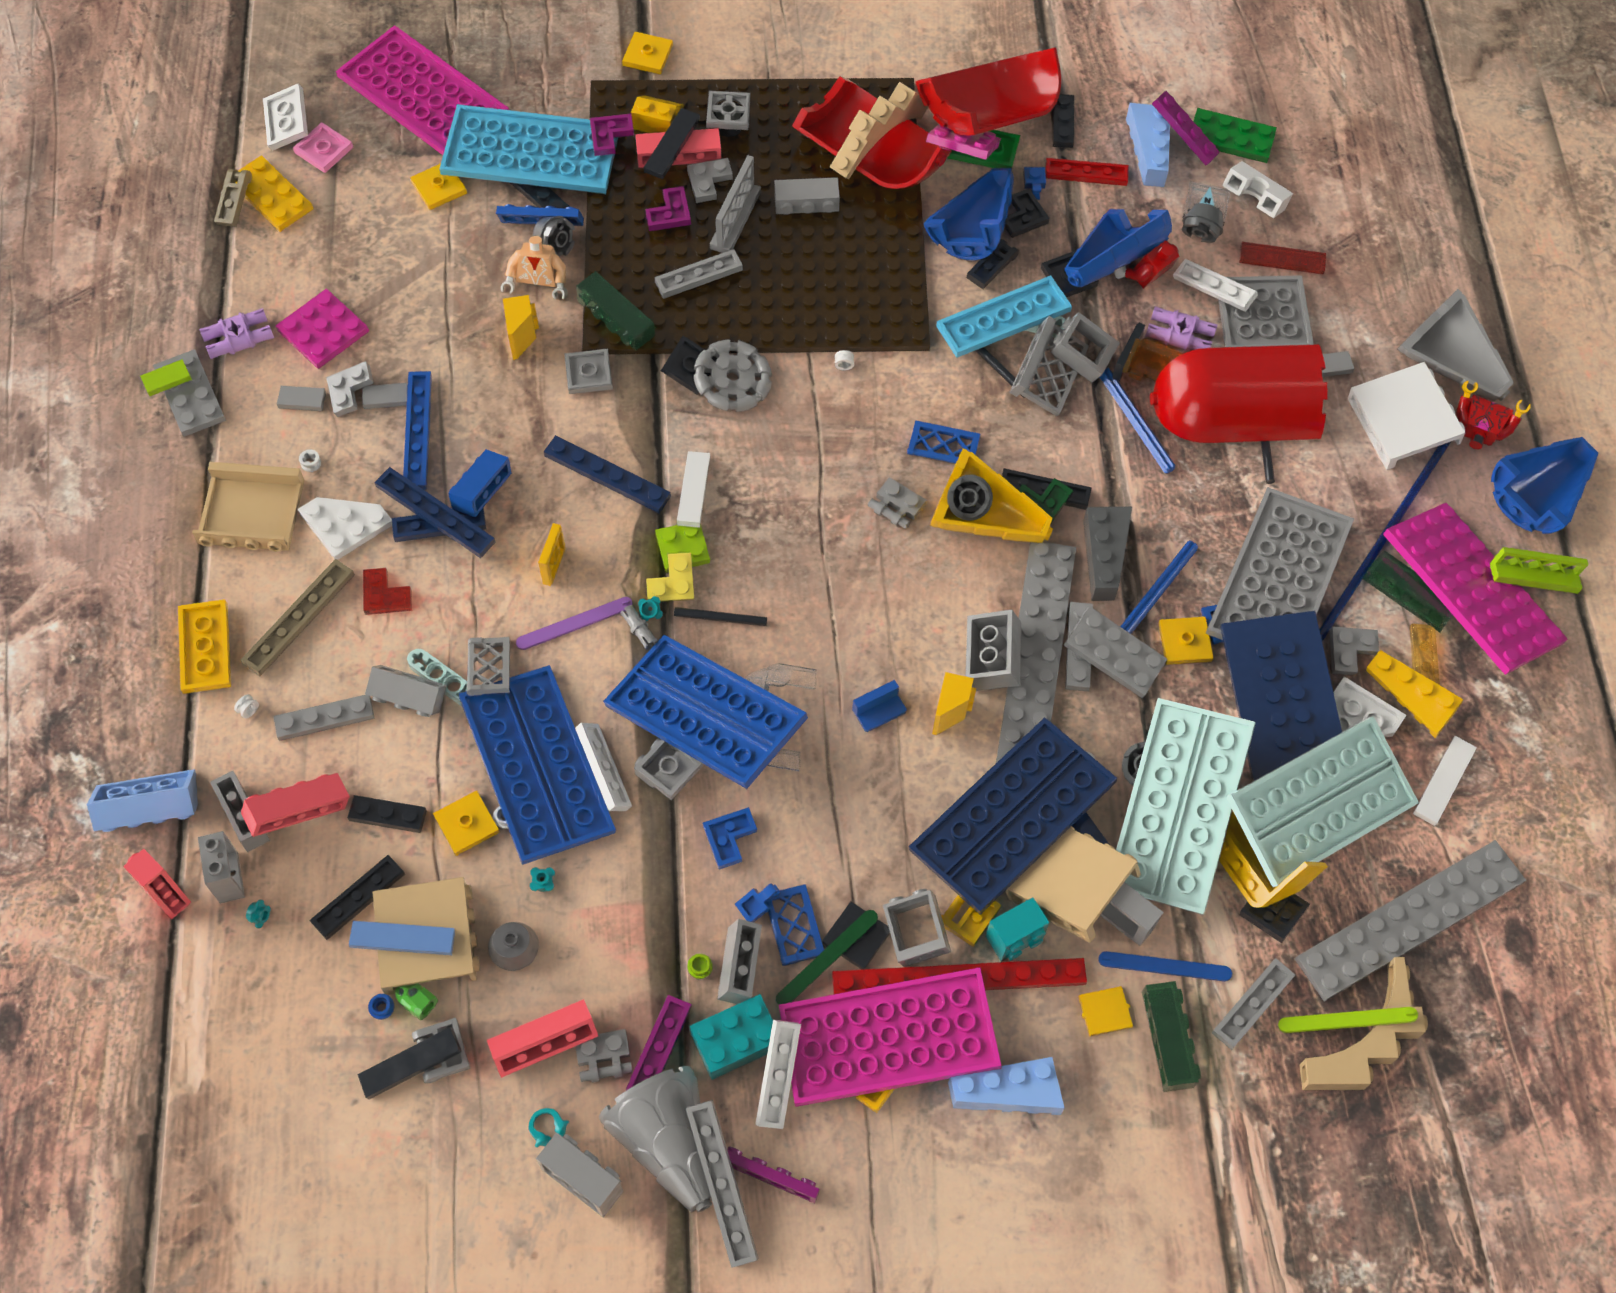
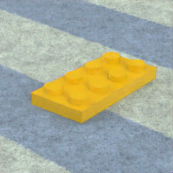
M262 155L238 170V172L242 170L251 172L252 180L248 183L245 198L279 232L314 209L312 203Z
M223 599L178 606L180 690L183 694L231 687L228 603Z

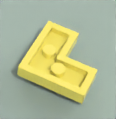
M691 553L668 554L669 577L646 579L647 598L651 599L653 596H657L661 602L694 600Z

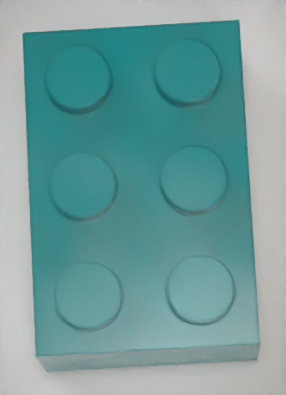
M761 994L691 1025V1036L711 1080L768 1054L773 1020Z

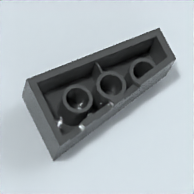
M1133 506L1087 507L1083 523L1091 601L1115 600L1120 583Z

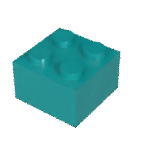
M1032 897L991 920L985 937L1001 962L1007 958L1011 961L1020 956L1023 949L1027 947L1033 949L1043 942L1050 922Z

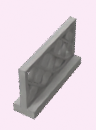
M747 155L716 217V232L710 242V249L721 253L733 250L761 193V187L754 185L753 156Z
M1048 316L1039 325L1009 393L1016 397L1021 394L1055 416H1058L1078 372L1072 369L1071 372L1066 373L1063 361L1053 355L1055 360L1047 361L1045 351L1052 350L1055 345L1052 343L1053 333L1058 334L1063 331V329L1055 325L1056 320ZM1071 335L1067 342L1069 345H1075L1080 348V353L1085 356L1089 345ZM1057 364L1060 374L1053 376L1049 365ZM1044 367L1048 377L1040 379L1037 369ZM1062 378L1065 388L1059 390L1055 379ZM1049 381L1053 391L1046 393L1042 382ZM1037 384L1040 394L1035 395L1028 391L1030 385ZM1055 395L1058 403L1056 407L1049 403L1048 396Z

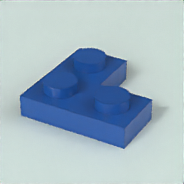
M749 807L703 822V828L718 869L720 870L742 862V857L735 840L757 832V827Z

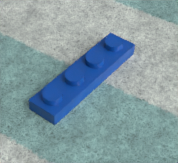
M506 204L505 206H497L496 215L502 223L537 224L540 219L553 216H562L571 222L573 226H583L584 217L580 210L574 207H566L565 209L553 206L537 208L532 205L516 207Z

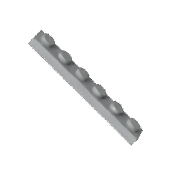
M710 1100L687 1107V1115L731 1268L759 1259L714 1102Z

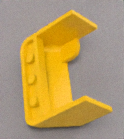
M1232 810L1219 861L1251 906L1264 908L1300 892L1328 867L1323 862L1305 861L1282 883L1272 887Z

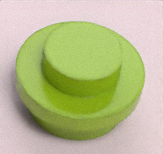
M695 954L689 959L687 968L693 978L704 979L711 974L713 964L707 955Z

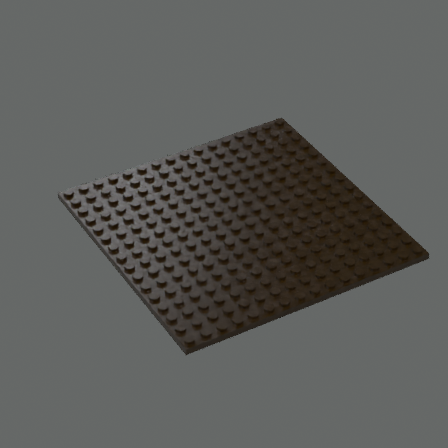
M838 78L591 80L590 118L631 114L636 98L638 96H649L683 104L684 109L700 115V121L694 130L708 129L706 128L709 91L750 93V118L748 130H742L733 137H725L719 134L721 159L728 158L733 179L715 182L714 187L717 199L696 203L687 171V165L691 164L672 165L664 179H660L644 173V167L638 168L635 134L648 132L633 129V136L618 137L606 194L587 192L582 352L608 349L609 355L671 354L683 335L705 350L709 349L710 344L717 341L730 340V342L738 343L739 340L757 348L758 353L839 352L842 350L850 352L930 351L921 185L919 183L903 189L886 188L875 183L856 169L851 177L847 179L830 168L836 157L834 154L792 127L802 108L811 107L816 103L819 105L824 103V96L831 90ZM847 78L876 98L881 96L889 100L899 82L915 91L914 78ZM916 118L910 119L911 121L917 124ZM747 155L753 156L754 185L761 187V193L733 248L743 265V270L663 299L655 283V277L721 254V252L710 249V242L716 232V217ZM838 178L839 211L776 214L775 180ZM684 186L691 225L649 231L645 209L665 206L663 189Z

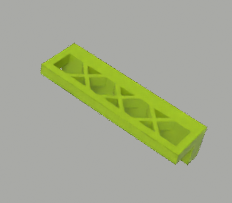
M1503 547L1489 563L1494 582L1576 594L1583 589L1579 575L1589 565L1588 560L1583 558ZM1506 556L1514 557L1508 560L1504 559ZM1531 559L1535 560V561H1532V562H1529V563H1525V561H1528V560H1531ZM1552 562H1553V563H1556V564H1553V565H1550V566H1546V564H1549V563H1552ZM1573 565L1576 566L1574 569H1566Z

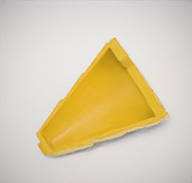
M963 448L939 500L930 526L948 531L1001 537L1003 540L1042 543L1043 540L1048 541L1053 528L1050 527L1053 518L1025 493H1020L1004 477L992 470L974 453ZM976 475L983 478L989 484L993 500L989 511L983 517L967 521L958 518L950 510L947 502L948 490L951 484L959 477Z

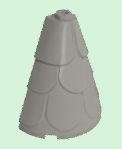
M1459 289L1397 348L1408 358L1418 363L1425 362L1428 368L1458 382L1461 387L1465 381H1468L1467 389L1470 391L1473 389L1474 383L1477 382L1478 389L1474 393L1491 401H1496L1497 399L1502 401L1510 393L1508 388L1514 383L1497 349H1494L1467 298Z
M681 1066L679 1068L680 1072L674 1073L673 1069L666 1070L623 1092L615 1098L616 1105L612 1108L610 1105H607L601 1111L599 1119L604 1129L632 1154L634 1159L657 1178L656 1181L690 1212L694 1210L701 1212L712 1205V1198L686 1111L687 1107L700 1104L698 1081L690 1066Z

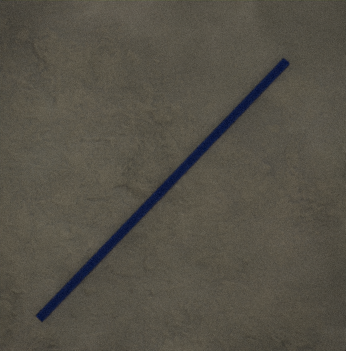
M1451 442L1439 445L1325 619L1319 629L1322 642L1388 541L1383 535L1388 528L1399 524Z

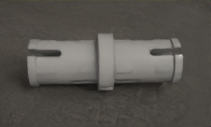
M633 605L625 607L624 609L627 613L622 610L621 615L631 627V633L639 638L646 650L651 649L654 646L652 642L656 644L658 640L649 630L647 621L642 620Z

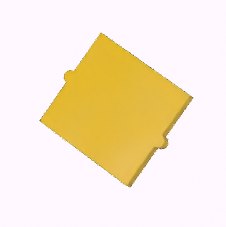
M1122 986L1078 996L1083 1011L1081 1017L1085 1019L1089 1037L1133 1028L1128 1010L1130 1005L1126 1003Z

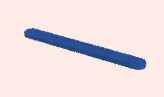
M1108 951L1102 952L1098 957L1100 965L1110 968L1224 982L1232 977L1231 969L1222 965Z

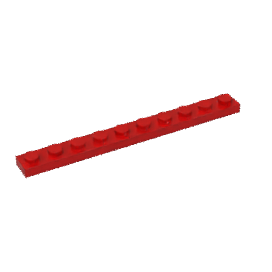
M1084 958L832 971L833 995L975 968L981 969L985 991L1079 986L1087 984Z

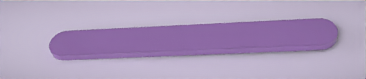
M622 597L517 638L516 646L520 650H526L620 614L622 610L626 611L625 607L633 605L632 600L629 597Z

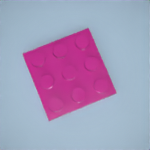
M938 124L928 133L926 142L986 160L997 149L1001 138L988 131L970 136L955 134L951 129Z
M327 288L275 325L277 331L317 369H320L369 332L368 326Z

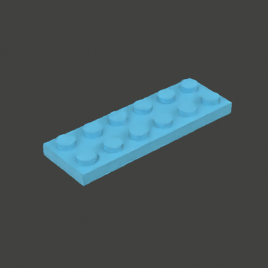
M1048 276L937 321L936 327L956 358L1037 326L1048 316L1056 318L1071 312L1072 305L1052 276Z

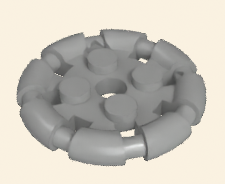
M721 340L710 344L709 349L703 350L699 354L694 365V370L696 371L694 382L701 396H705L708 399V403L714 407L725 411L732 409L736 410V412H742L756 407L759 401H763L767 397L772 384L770 380L772 376L770 365L765 356H761L757 352L758 349L739 340L738 343L730 342V340ZM729 351H737V356L729 355ZM713 356L717 358L716 362L712 360ZM749 359H752L755 362L752 366L751 361ZM734 373L738 376V379L730 380L727 374ZM755 377H761V380L755 381ZM715 386L719 392L714 393L711 389ZM750 391L753 395H747L746 393ZM729 398H736V401H731Z

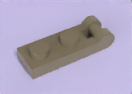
M229 169L227 171L214 219L217 225L237 227L248 183L252 180L250 171L242 170L238 172L236 169Z

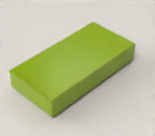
M183 359L140 376L149 396L192 380Z

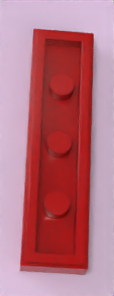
M1046 158V179L1127 186L1129 165Z

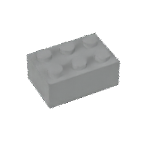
M1005 610L967 616L966 677L974 678L972 687L977 688L976 691L1020 686L1021 621L1014 611Z
M556 1132L537 1156L536 1160L545 1173L604 1218L623 1193L619 1174L608 1166L603 1169L595 1155L588 1150L584 1153L581 1152L577 1146L578 1143L567 1134L562 1137Z

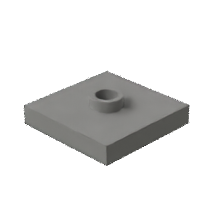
M608 349L564 354L569 394L613 389Z

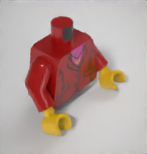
M1465 381L1462 385L1464 395L1460 397L1456 416L1458 421L1464 425V437L1471 439L1469 446L1479 450L1483 447V444L1492 446L1495 440L1502 441L1512 435L1522 420L1520 418L1522 414L1529 411L1530 404L1526 410H1520L1519 404L1522 402L1520 400L1516 405L1515 414H1512L1513 409L1476 395L1470 397L1471 393L1478 389V383L1475 382L1473 389L1470 391L1467 389L1468 381Z

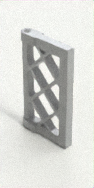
M470 638L468 640L467 694L474 696L491 693H509L510 638ZM503 646V651L499 653L493 648ZM475 648H484L478 654H475ZM488 652L496 656L489 662L481 658ZM499 660L503 661V668L501 670L493 666ZM476 661L484 665L479 670L474 671V663ZM488 669L496 673L489 679L481 675ZM499 677H502V684L493 683ZM477 678L480 681H482L483 684L474 685V680Z

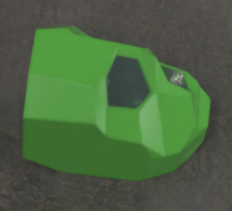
M420 984L400 986L395 989L398 1002L419 1020L426 1018L438 1003L436 996Z

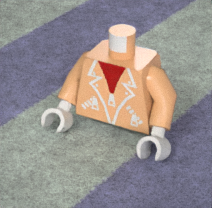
M531 237L529 243H523L522 248L516 250L509 259L505 274L507 279L501 285L502 292L504 291L505 284H509L511 286V294L515 289L513 278H516V282L550 287H556L557 285V288L552 292L553 298L555 300L558 299V290L562 292V299L567 297L568 291L564 288V284H566V266L561 258L555 254L553 246L542 244L541 237Z

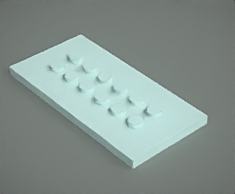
M1161 698L1157 699L1116 851L1124 855L1129 854L1137 860L1141 875L1137 878L1130 874L1125 883L1144 898L1198 914H1205L1232 813V808L1226 796L1238 790L1256 724L1254 721Z
M1374 716L1367 718L1226 796L1272 887L1282 883L1305 861L1319 862L1419 803Z

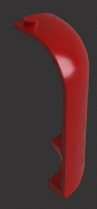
M1055 47L915 82L924 106L929 107L934 115L933 119L938 124L951 129L955 134L970 136L1048 114L1055 107L1060 95L1061 71Z
M839 76L831 90L824 96V103L820 105L816 103L811 107L802 108L792 125L796 130L835 156L851 132L849 127L859 110L869 114L878 99L849 79ZM908 119L899 123L881 137L861 160L856 170L883 187L893 189L908 188L925 181L945 163L952 150L926 142L929 132Z
M1319 344L1220 347L1192 350L1176 357L1163 368L1156 380L1154 391L1150 393V404L1154 406L1159 421L1167 430L1180 438L1192 442L1229 443L1321 439L1326 421V413H1322L1323 400H1328L1327 382H1323L1322 370L1326 368L1322 350Z

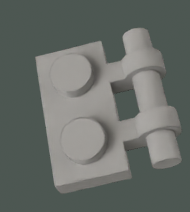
M889 477L877 492L876 498L881 501L878 502L872 498L868 506L874 509V513L879 516L884 515L890 519L892 524L900 525L906 529L910 521L905 517L907 516L914 520L925 507L927 500ZM891 506V507H893L894 509H896V510H898V511H897V512H894L893 510L889 509L888 507Z
M626 1029L598 1034V1037L575 1046L578 1065H589V1070L579 1072L581 1082L591 1080L594 1083L599 1082L600 1078L611 1076L619 1078L623 1077V1074L633 1072L631 1062L623 1064L620 1062V1058L630 1057ZM612 1060V1066L602 1068L597 1066L599 1062Z

